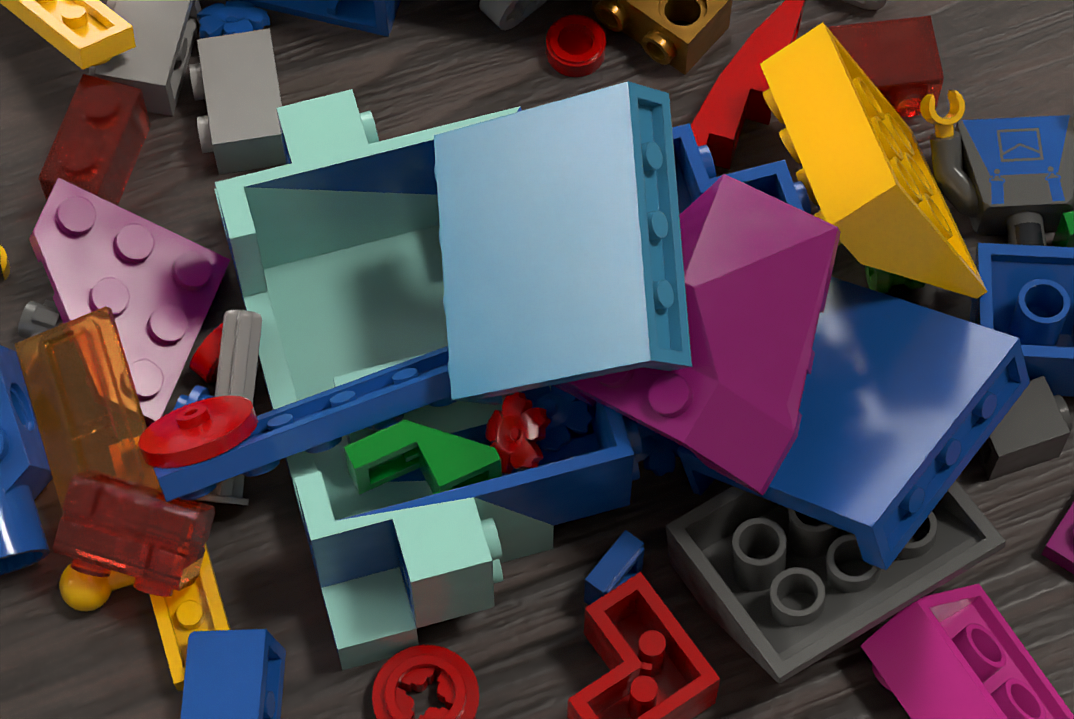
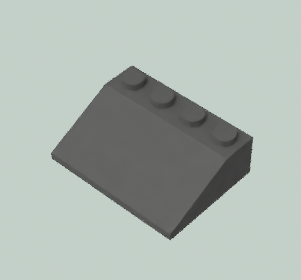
M956 480L887 570L863 561L855 534L734 486L666 525L670 565L704 611L779 684L1005 548L1006 540Z

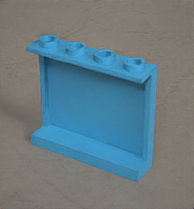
M627 81L434 135V174L438 192L439 243L442 251L444 281L443 306L446 313L449 354L448 375L451 383L452 400L498 405L502 404V395L644 367L673 371L692 367L669 93Z

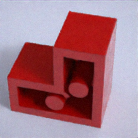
M641 572L585 608L584 635L610 671L568 699L567 719H693L715 704L720 683L719 676Z

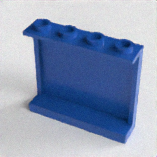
M831 276L824 313L820 312L812 347V350L815 352L811 374L806 376L799 409L802 418L798 436L765 494L762 496L705 466L691 450L680 446L677 452L693 493L702 495L713 480L717 479L855 534L863 561L887 570L1028 387L1030 380L1018 337Z

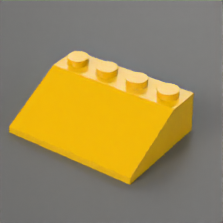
M824 22L760 63L770 87L763 92V97L778 121L786 125V128L779 132V136L793 159L803 166L802 169L796 172V177L798 181L803 182L809 199L815 205L819 204L821 210L813 214V216L837 226L841 231L838 246L843 244L860 264L976 299L987 293L988 291L912 130Z

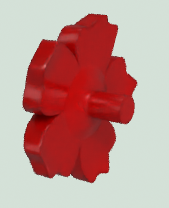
M521 392L506 396L502 404V411L495 410L488 420L485 437L489 441H495L491 444V447L496 448L501 458L502 473L511 474L513 468L524 470L526 468L538 467L539 461L543 459V454L536 442L545 438L546 428L551 422L546 415V409L532 408V401L526 399L525 394Z

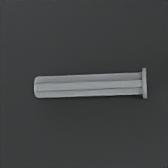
M229 310L224 314L215 397L242 396L249 399L253 404L262 328V317L260 314L247 310ZM240 474L217 483L216 488L212 492L196 500L248 506L249 499L242 498L245 476Z

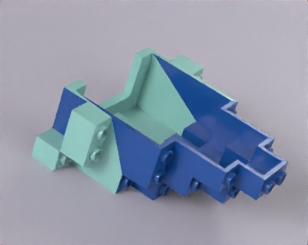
M352 89L276 108L286 165L215 182L216 189L214 190L245 309L256 312L262 317L258 358L272 410L448 346L446 313L443 306L444 281L442 251L439 243L438 192L434 174V135L522 111L521 106L379 141L371 111L359 113ZM690 123L672 127L679 215L721 177H716L714 161L706 144L697 145ZM785 159L726 174L811 214L807 190L802 181L793 182ZM514 393L502 395V404L506 396L513 395ZM457 401L441 407L426 405L404 413V418L401 421L409 420L491 446L495 441H489L485 437L487 422L495 410L502 411V404L489 405ZM596 401L594 407L588 404L589 413L593 417V421L590 423L586 433H575L568 430L572 437L571 442L562 446L558 452L551 450L543 451L539 441L536 442L543 454V459L539 461L538 467L526 468L524 470L513 468L511 474L502 473L501 477L437 494L432 493L421 469L418 468L359 495L348 473L344 446L380 430L364 428L342 436V441L329 450L319 453L302 451L286 457L342 671L391 658L406 648L419 645L417 628L495 607L494 584L504 581L500 563L553 549L554 525L630 505L632 481L640 479L636 455L642 453L641 438L658 433Z

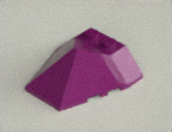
M723 174L679 215L692 367L673 371L643 367L553 386L593 407L597 401L691 450L705 466L763 496L798 436L802 418L799 412L806 376L811 374L815 352L812 350L819 314L820 312L824 313L841 231L835 225Z

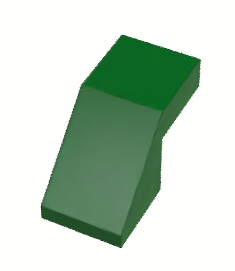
M403 420L344 446L348 473L359 495L418 468L421 469L433 494L502 476L501 458L496 448L409 420Z

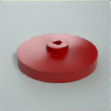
M233 395L212 397L185 405L162 416L144 430L139 438L138 445L145 462L152 467L178 468L193 465L223 454L243 442L257 427L258 418L252 402L245 397Z

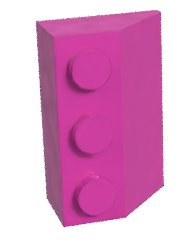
M979 583L920 598L899 611L860 645L871 660L872 669L878 681L886 689L894 693L910 719H1074L1073 713Z

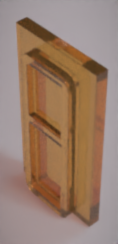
M105 306L15 343L66 525L74 526L109 511L119 510L124 505L162 491L153 467L145 462L138 445L139 438L147 426L112 309Z

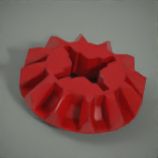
M417 645L406 648L393 655L382 666L376 676L372 690V705L377 719H415V700L407 695V691L423 692L428 684L432 685L435 677L439 676L437 679V698L445 704V708L429 707L424 715L420 714L418 719H476L480 697L476 676L469 664L461 656L447 648L436 645Z

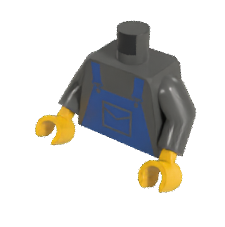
M948 90L950 110L945 117L941 118L935 110L934 95L927 94L921 101L920 111L923 118L935 126V133L931 134L929 138L934 179L942 194L960 214L970 217L973 230L981 236L1007 235L1008 244L1047 246L1045 233L1056 232L1062 214L1074 211V115L960 120L965 111V101L958 91ZM957 122L956 127H955V131H954L953 124Z

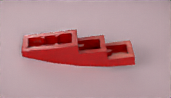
M785 0L751 34L719 75L690 125L697 145L706 144L708 146L715 166L730 169L746 119L767 125L770 124L773 113L763 97V92L770 87L760 63L797 40L805 0Z

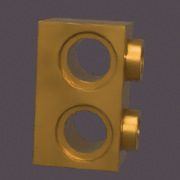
M592 0V11L595 12L598 19L607 28L615 32H624L640 43L645 52L654 61L663 65L670 64L684 75L688 73L729 28L732 0ZM686 21L691 23V25L679 26L672 22Z

